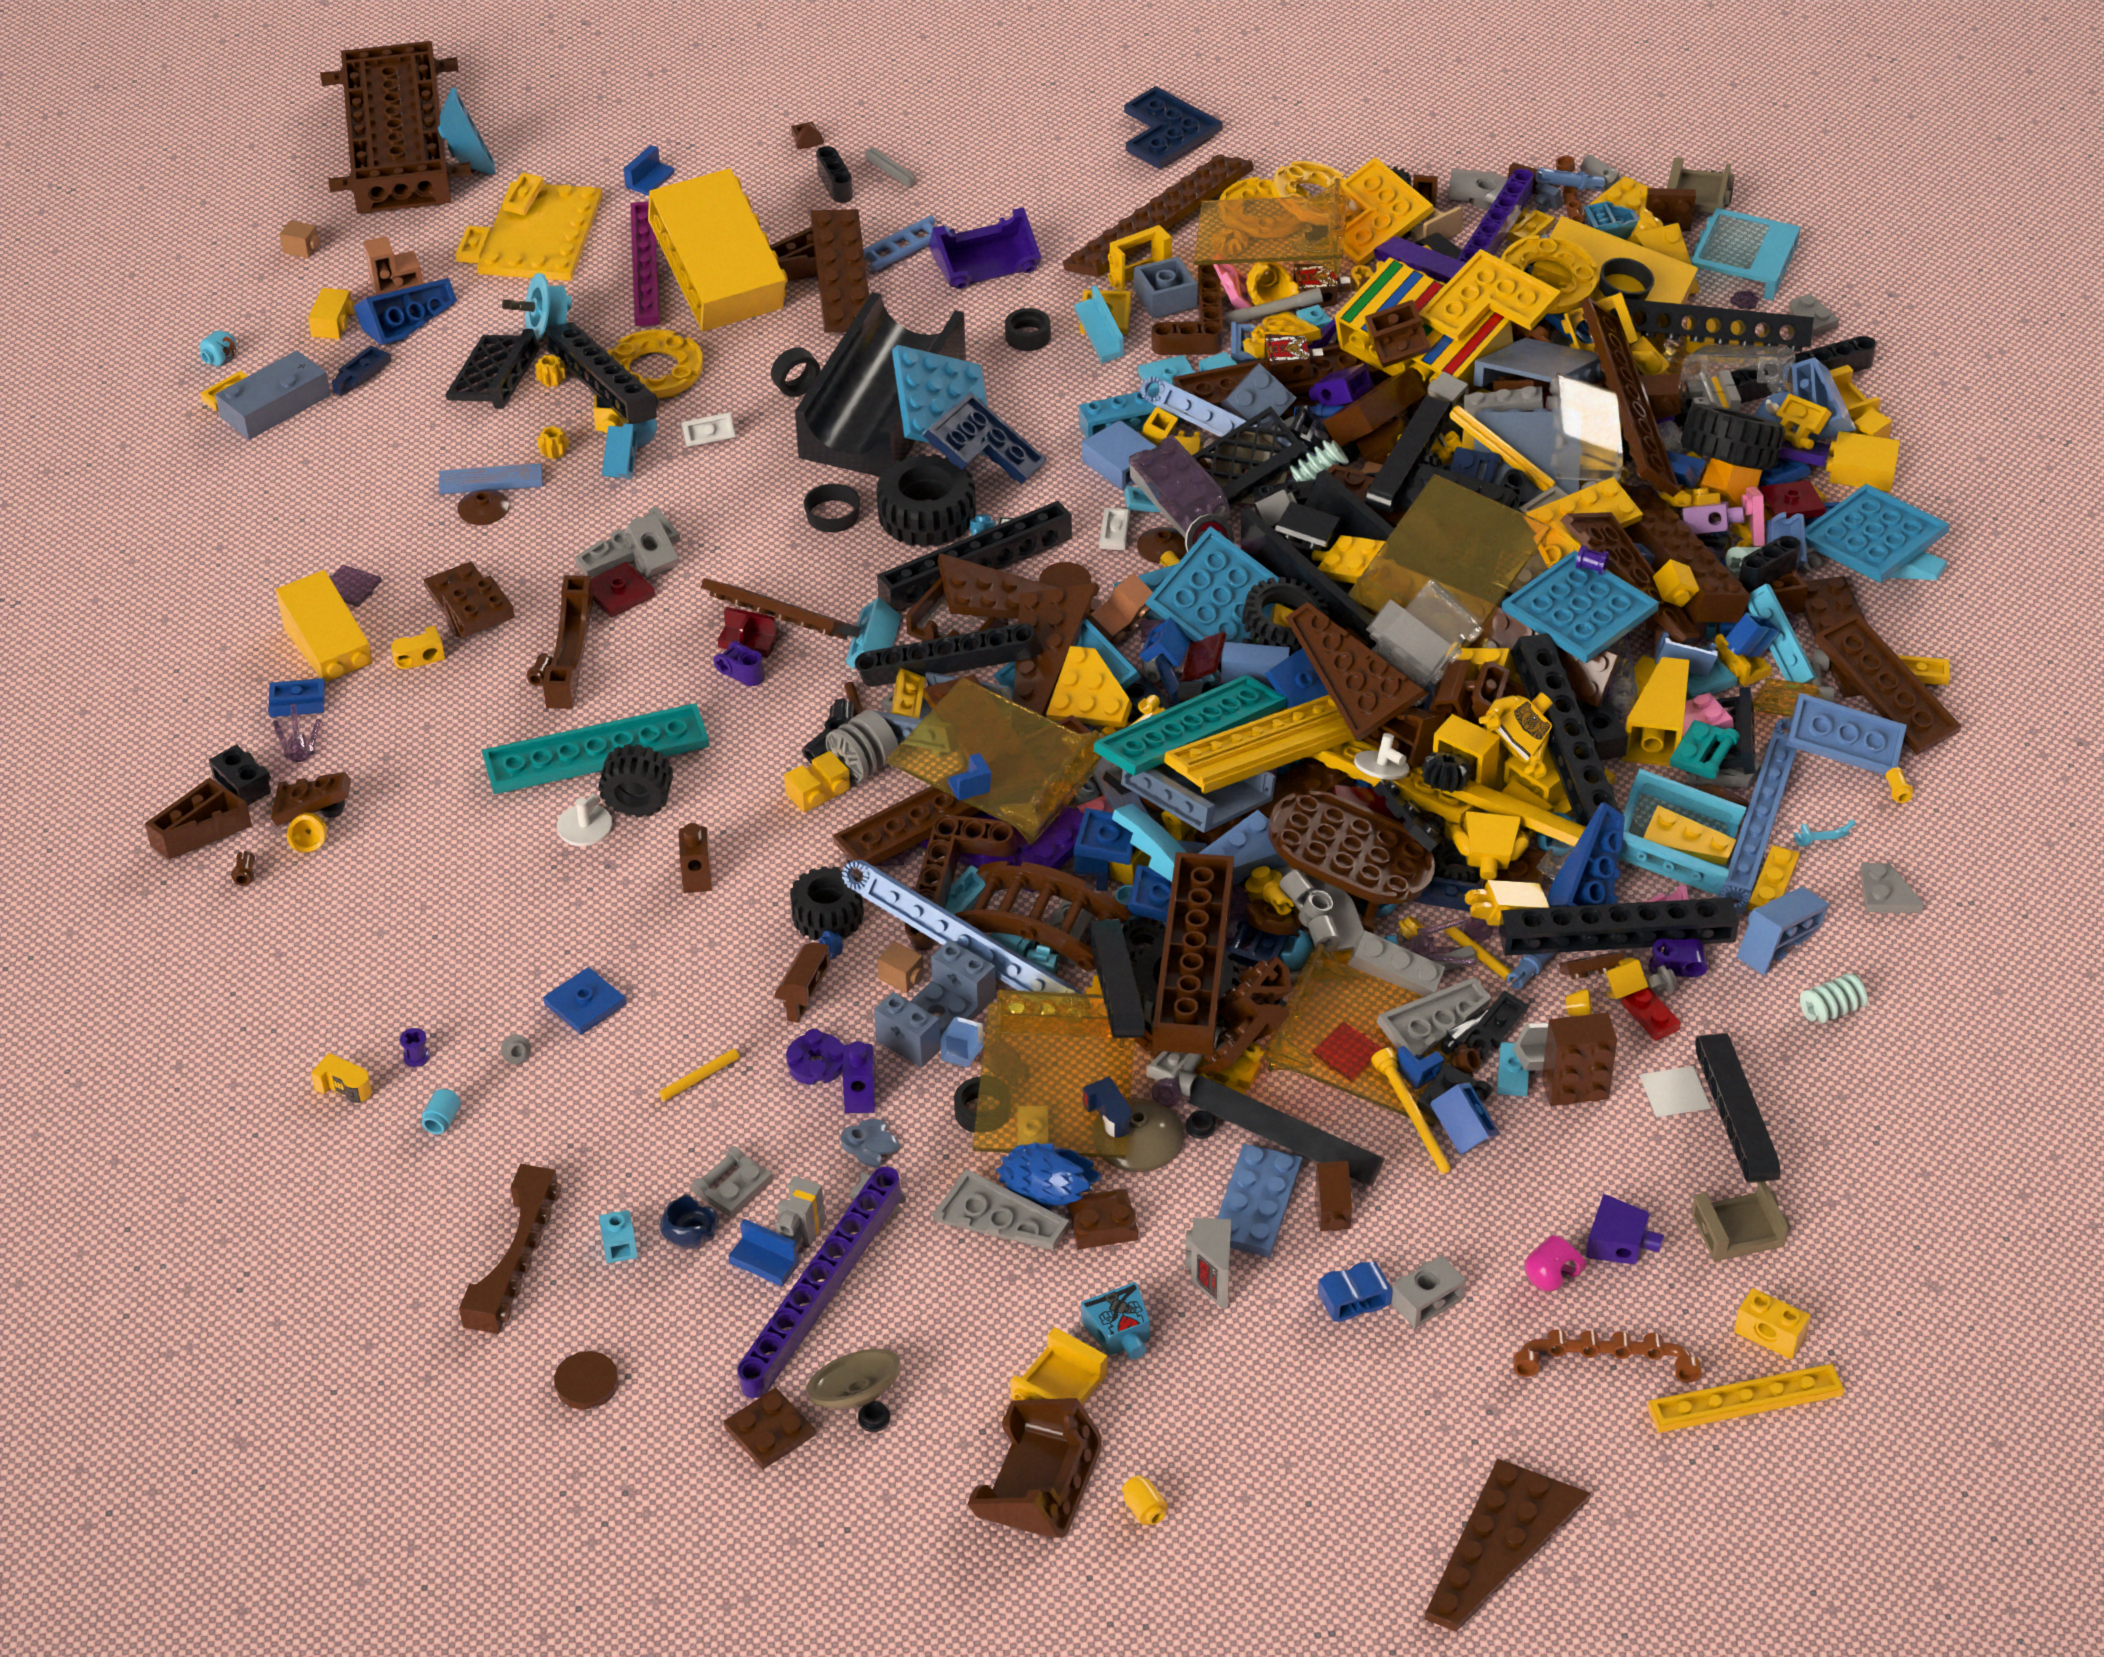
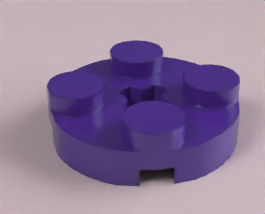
M818 1029L806 1031L805 1035L795 1039L786 1051V1062L790 1075L797 1081L808 1085H814V1081L824 1080L825 1084L835 1080L843 1072L844 1044L836 1037L822 1033ZM821 1056L822 1060L815 1059L811 1061V1057Z

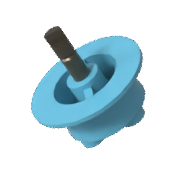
M536 273L529 284L526 301L503 299L502 308L525 311L526 329L534 330L538 342L547 328L567 323V310L571 309L572 297L567 295L563 285L548 286L545 275Z

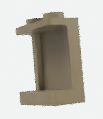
M1674 157L1667 189H1695L1694 211L1714 213L1716 208L1724 209L1725 204L1729 205L1731 190L1728 189L1733 188L1735 174L1731 173V164H1726L1724 173L1683 169L1684 158Z
M1765 1181L1758 1182L1757 1192L1716 1202H1711L1706 1192L1694 1195L1691 1215L1714 1262L1785 1246L1787 1233L1790 1232L1789 1220L1785 1214L1782 1215L1778 1208L1776 1194L1774 1191L1769 1190Z

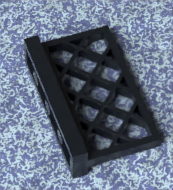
M524 329L521 335H482L445 394L447 400L492 402L494 409H504L540 349L534 330ZM487 344H494L488 348H485ZM515 344L513 347H511V348H509V349L506 348V347H508V346H510V345ZM499 350H502V352L491 356V354H493V353H495V352H497V351H499ZM484 357H487V359L482 360V361L476 363V361H478V360H480V359H482V358H484ZM490 365H493V367H490V368H488V369H486V370H484V371L481 370V369L486 368V367H488V366H490ZM477 372V374H475V375H473V376H471V377H469V378H466L468 375ZM496 374V376L488 379L489 376ZM481 380H484V382H481V383H479V384H477V385H475V386H472V384H474V383H476V382H479V381H481ZM468 387V389L462 392H458L459 390ZM488 388V392H480Z
M1272 406L1190 456L1188 460L1201 480L1227 508H1230L1254 492L1253 487L1268 484L1290 470L1291 465L1294 467L1298 465V459L1306 460L1308 447L1302 440L1298 441ZM1270 416L1276 423L1275 430L1259 428L1260 422ZM1244 431L1255 433L1254 443L1239 441L1240 434ZM1258 433L1273 436L1272 446L1257 444ZM1276 436L1287 438L1292 445L1287 448L1275 447ZM1224 444L1234 446L1233 456L1218 454L1219 447ZM1237 447L1252 449L1251 460L1236 457ZM1255 450L1270 452V458L1265 462L1254 460ZM1201 458L1213 459L1212 470L1200 468L1196 462ZM1216 460L1231 462L1230 473L1216 471ZM1234 463L1249 465V471L1244 475L1234 474ZM1213 476L1228 478V484L1218 491L1212 483Z
M1751 687L1739 688V696L1716 700L1723 708L1734 707L1727 713L1733 718L1734 728L1732 729H1735L1740 734L1737 744L1731 746L1727 753L1736 756V758L1723 759L1719 770L1743 767L1744 774L1746 775L1756 773L1754 704ZM1716 741L1712 749L1714 747L1717 748L1721 742ZM1709 752L1703 763L1708 762L1713 754Z

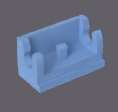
M1231 322V358L1237 364L1258 360V358L1245 352L1243 341L1246 338H1252L1251 335L1247 336L1244 334V332H1252L1256 328L1252 324H1236V322Z
M1782 512L1771 520L1765 521L1766 543L1768 544L1781 536H1793L1801 542L1797 567L1794 570L1807 563L1804 515L1797 513L1791 518L1786 519V512Z
M1663 631L1655 646V664L1659 663L1661 657L1689 660V673L1708 677L1718 657V651L1715 650L1717 644L1710 643L1707 650L1672 642L1668 638L1669 633Z

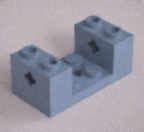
M951 940L947 941L931 956L932 981L911 1001L892 992L874 1009L876 1041L921 1068L941 1050L940 1038L955 1017L972 1021L996 998L995 965ZM939 1012L943 1016H934L932 1013Z

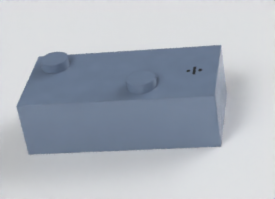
M296 350L235 384L226 387L216 393L215 396L220 418L250 440L331 396L326 371Z

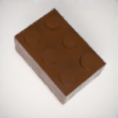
M1608 1012L1549 1019L1542 1082L1550 1106L1609 1099L1617 1037Z

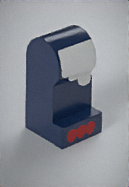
M1108 1076L1083 1087V1105L1088 1112L1097 1110L1105 1122L1106 1132L1110 1136L1117 1138L1128 1135L1132 1126L1130 1121L1132 1111L1111 1077Z

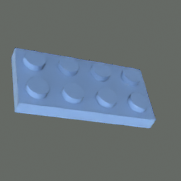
M1799 693L1795 703L1786 746L1885 775L1888 770L1898 766L1907 725Z
M1243 1143L1217 1219H1231L1230 1248L1271 1258L1302 1166L1301 1156Z

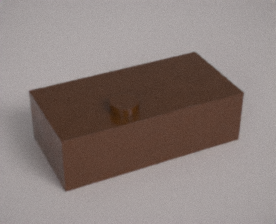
M1410 367L1376 384L1358 399L1348 403L1322 422L1332 440L1339 446H1342L1374 431L1392 417L1395 420L1406 414L1405 408L1427 394L1414 368Z

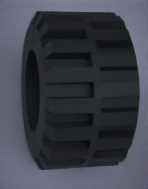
M627 744L623 748L616 747L613 752H609L604 762L598 785L600 797L605 800V804L608 807H613L614 811L625 813L624 815L652 816L654 812H660L667 803L673 779V768L670 766L669 760L663 758L662 753L653 751L651 747L645 748L639 744L635 746Z
M823 866L818 870L813 868L809 870L808 874L803 873L799 876V880L794 881L793 888L790 890L792 920L796 930H800V934L804 937L809 935V939L815 941L822 937L824 931L831 930L833 933L838 932L841 937L847 938L851 936L850 932H856L859 929V924H862L864 915L863 896L855 890L848 888L847 884H844L845 881L844 879L842 880L843 874L839 867L833 866L831 869ZM852 875L853 879L858 882V878Z

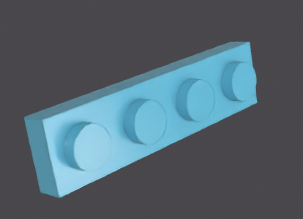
M1764 584L1751 592L1747 603L1751 614L1767 618L1781 631L1771 643L1769 649L1790 690L1797 691L1818 677L1771 586Z

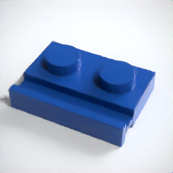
M324 678L270 682L269 716L280 717L325 713L326 685Z

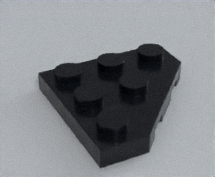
M1382 779L1373 788L1379 797L1384 795L1387 798L1385 805L1396 818L1400 819L1403 816L1405 819L1403 827L1429 852L1445 838L1441 833L1444 830L1443 827L1432 818L1428 821L1421 814L1423 809L1412 799L1407 801L1399 795L1402 790L1392 780L1386 782Z

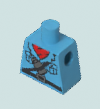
M1136 1282L1081 1302V1322L1107 1354L1113 1355L1125 1350L1129 1358L1134 1360L1146 1353V1347L1143 1343L1150 1339V1321Z

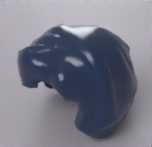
M686 1193L666 1206L660 1220L661 1234L675 1246L686 1250L700 1249L705 1243L712 1241L715 1237V1231L719 1226V1219L712 1207L699 1206V1202Z

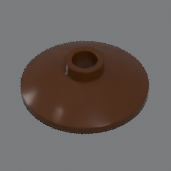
M490 489L477 490L465 495L459 501L457 510L460 518L467 523L488 525L501 520L507 514L509 501L501 492Z
M1158 527L1144 532L1137 542L1139 554L1144 559L1153 563L1160 564V557L1167 551H1172L1179 560L1187 553L1185 538L1178 530L1173 528Z

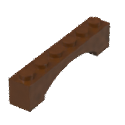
M564 575L561 589V610L557 642L550 666H546L543 680L546 708L573 709L594 601L591 576Z
M526 1164L519 1165L510 1187L513 1204L515 1207H520L519 1224L514 1240L500 1263L477 1284L469 1283L459 1307L463 1328L499 1334L503 1323L508 1322L511 1315V1303L514 1297L517 1298L521 1291L523 1274L528 1273L530 1270L533 1250L538 1249L540 1246L542 1228L544 1225H548L551 1218L552 1204L554 1201H558L560 1197L561 1184L557 1182L555 1169Z

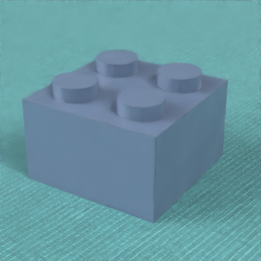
M1179 256L1134 267V292L1152 318L1197 307L1198 283Z
M1259 363L1243 378L1220 405L1226 411L1248 421L1270 406L1280 417L1296 397ZM1268 416L1260 422V427L1269 429L1274 421Z

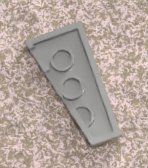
M655 505L650 508L649 514L644 517L656 513L671 544L681 542L680 533ZM636 517L635 519L631 520V523L639 519H642V517ZM617 529L611 533V538L607 541L600 540L575 556L576 565L585 576H591L592 578L624 562L629 563L635 560L636 557L632 549L629 550L623 540L625 529ZM643 544L647 550H655L651 544Z
M1473 977L1382 1013L1378 1016L1377 1024L1397 1050L1405 1046L1419 1059L1447 1037L1448 1030L1463 1024L1489 1005L1491 997L1476 977Z
M965 1169L932 1215L934 1222L1050 1250H1055L1071 1227L1069 1220L968 1169Z

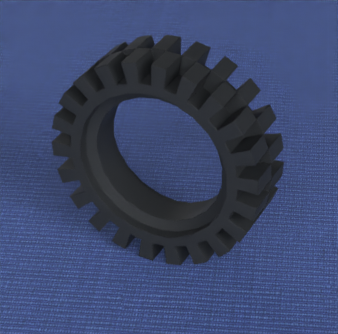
M1274 577L1268 578L1267 583L1264 580L1259 581L1258 586H1252L1251 591L1248 592L1242 613V624H1245L1244 629L1246 632H1250L1249 637L1252 640L1259 637V645H1264L1267 642L1269 646L1290 647L1291 654H1294L1298 651V647L1301 649L1302 646L1292 628L1271 622L1262 613V608L1272 603H1283L1299 608L1306 602H1309L1328 617V604L1323 602L1324 597L1321 594L1316 596L1317 590L1313 587L1310 590H1306L1308 584L1305 582L1297 586V579L1291 578L1290 583H1286L1285 577H1279V581L1276 583Z

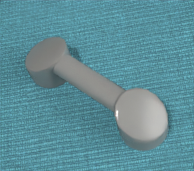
M1821 649L1815 651L1810 662L1818 677L1811 681L1813 697L1834 703V687L1823 686L1821 671H1828L1829 658Z
M1216 1026L1214 1045L1219 1046L1224 1040L1221 1035L1226 1028ZM1190 1054L1185 1065L1180 1069L1179 1084L1182 1095L1191 1097L1200 1076L1195 1074L1194 1071L1204 1054Z

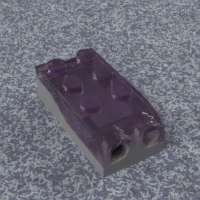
M1173 435L1162 439L1161 445L1152 450L1139 451L1129 456L1130 478L1185 539L1190 524L1198 517L1210 514L1218 515L1225 520L1231 518L1229 503L1221 488Z

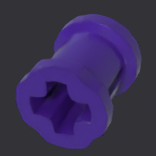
M1582 545L1578 552L1576 569L1581 570L1583 567L1598 571L1599 575H1604L1610 553L1608 551L1601 553L1589 550L1587 546Z
M410 1028L402 1032L399 1040L405 1050L403 1053L405 1064L410 1067L425 1065L430 1059L429 1050L425 1046L427 1041L425 1032L419 1028Z

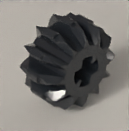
M1442 750L1438 753L1430 752L1425 762H1423L1422 777L1424 778V783L1431 785L1432 789H1439L1441 792L1448 791L1450 793H1453L1454 790L1462 791L1470 779L1471 766L1469 761L1462 758L1460 754L1455 755L1451 751L1447 753Z

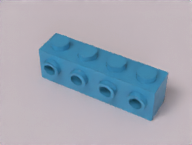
M1160 388L1149 389V395L1155 397L1160 392ZM1140 391L1078 405L1079 426L1086 439L1119 420L1136 432L1143 431L1144 424L1156 405L1146 401ZM1170 413V414H1172L1173 416H1175V417L1178 418V422H1177V423H1181V422L1184 421L1183 418H1181V417H1179V416H1177V415H1175V414H1173V413Z

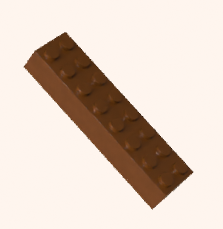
M1619 483L1643 513L1641 521L1623 529L1633 543L1643 544L1655 556L1651 565L1654 572L1657 573L1670 559L1690 566L1699 591L1682 607L1694 622L1738 623L1744 614L1750 598V594L1742 586V583L1734 578L1729 569L1722 565L1716 555L1710 552L1704 545V542L1698 539L1691 531V528L1679 518V515L1667 505V502L1654 491L1653 487L1646 484L1629 486Z
M1176 852L1153 1021V1051L1213 1055L1233 889L1234 856Z

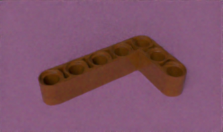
M1207 261L1198 265L1199 321L1158 322L1154 324L1151 330V349L1155 354L1211 355L1221 352L1223 348L1220 278L1212 262Z
M956 815L940 816L933 825L914 891L945 909L960 854L970 853L995 857L1012 856L1016 853L1019 846L1012 826L1008 822ZM905 922L904 929L915 949L924 951L934 945V939L924 933L917 934L920 931Z

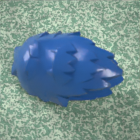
M1035 1142L1029 1145H1019L1007 1157H1002V1165L996 1169L1000 1174L999 1182L1004 1183L1008 1190L1048 1210L1052 1209V1205H1067L1070 1202L1082 1199L1083 1195L1079 1193L1092 1191L1091 1185L1102 1180V1175L1091 1168L1094 1166L1092 1160L1078 1155V1152L1074 1150L1054 1147V1143L1039 1144Z

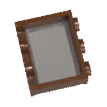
M940 577L906 614L907 634L927 641L1008 625V618L950 614L942 578Z

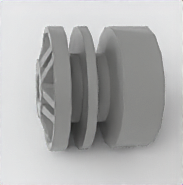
M873 710L862 711L851 718L848 724L840 725L838 729H834L826 736L825 744L827 751H831L849 769L850 781L854 783L863 781L867 776L872 775L877 768H883L899 755V746L893 730L886 720Z

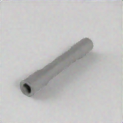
M1315 288L1261 305L1226 312L1225 318L1228 327H1231V322H1236V324L1246 323L1252 319L1285 310L1323 302L1320 288Z

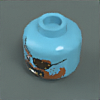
M221 330L212 332L200 342V356L202 360L207 364L211 363L215 366L224 365L236 355V340L229 332Z

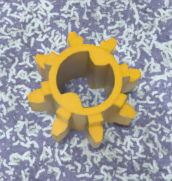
M554 354L544 355L535 364L537 381H541V384L546 385V387H556L566 378L565 363Z
M551 425L548 428L545 427L540 432V436L537 437L538 448H540L541 454H544L546 458H561L566 453V448H569L566 431H562L561 427L558 428L555 425Z

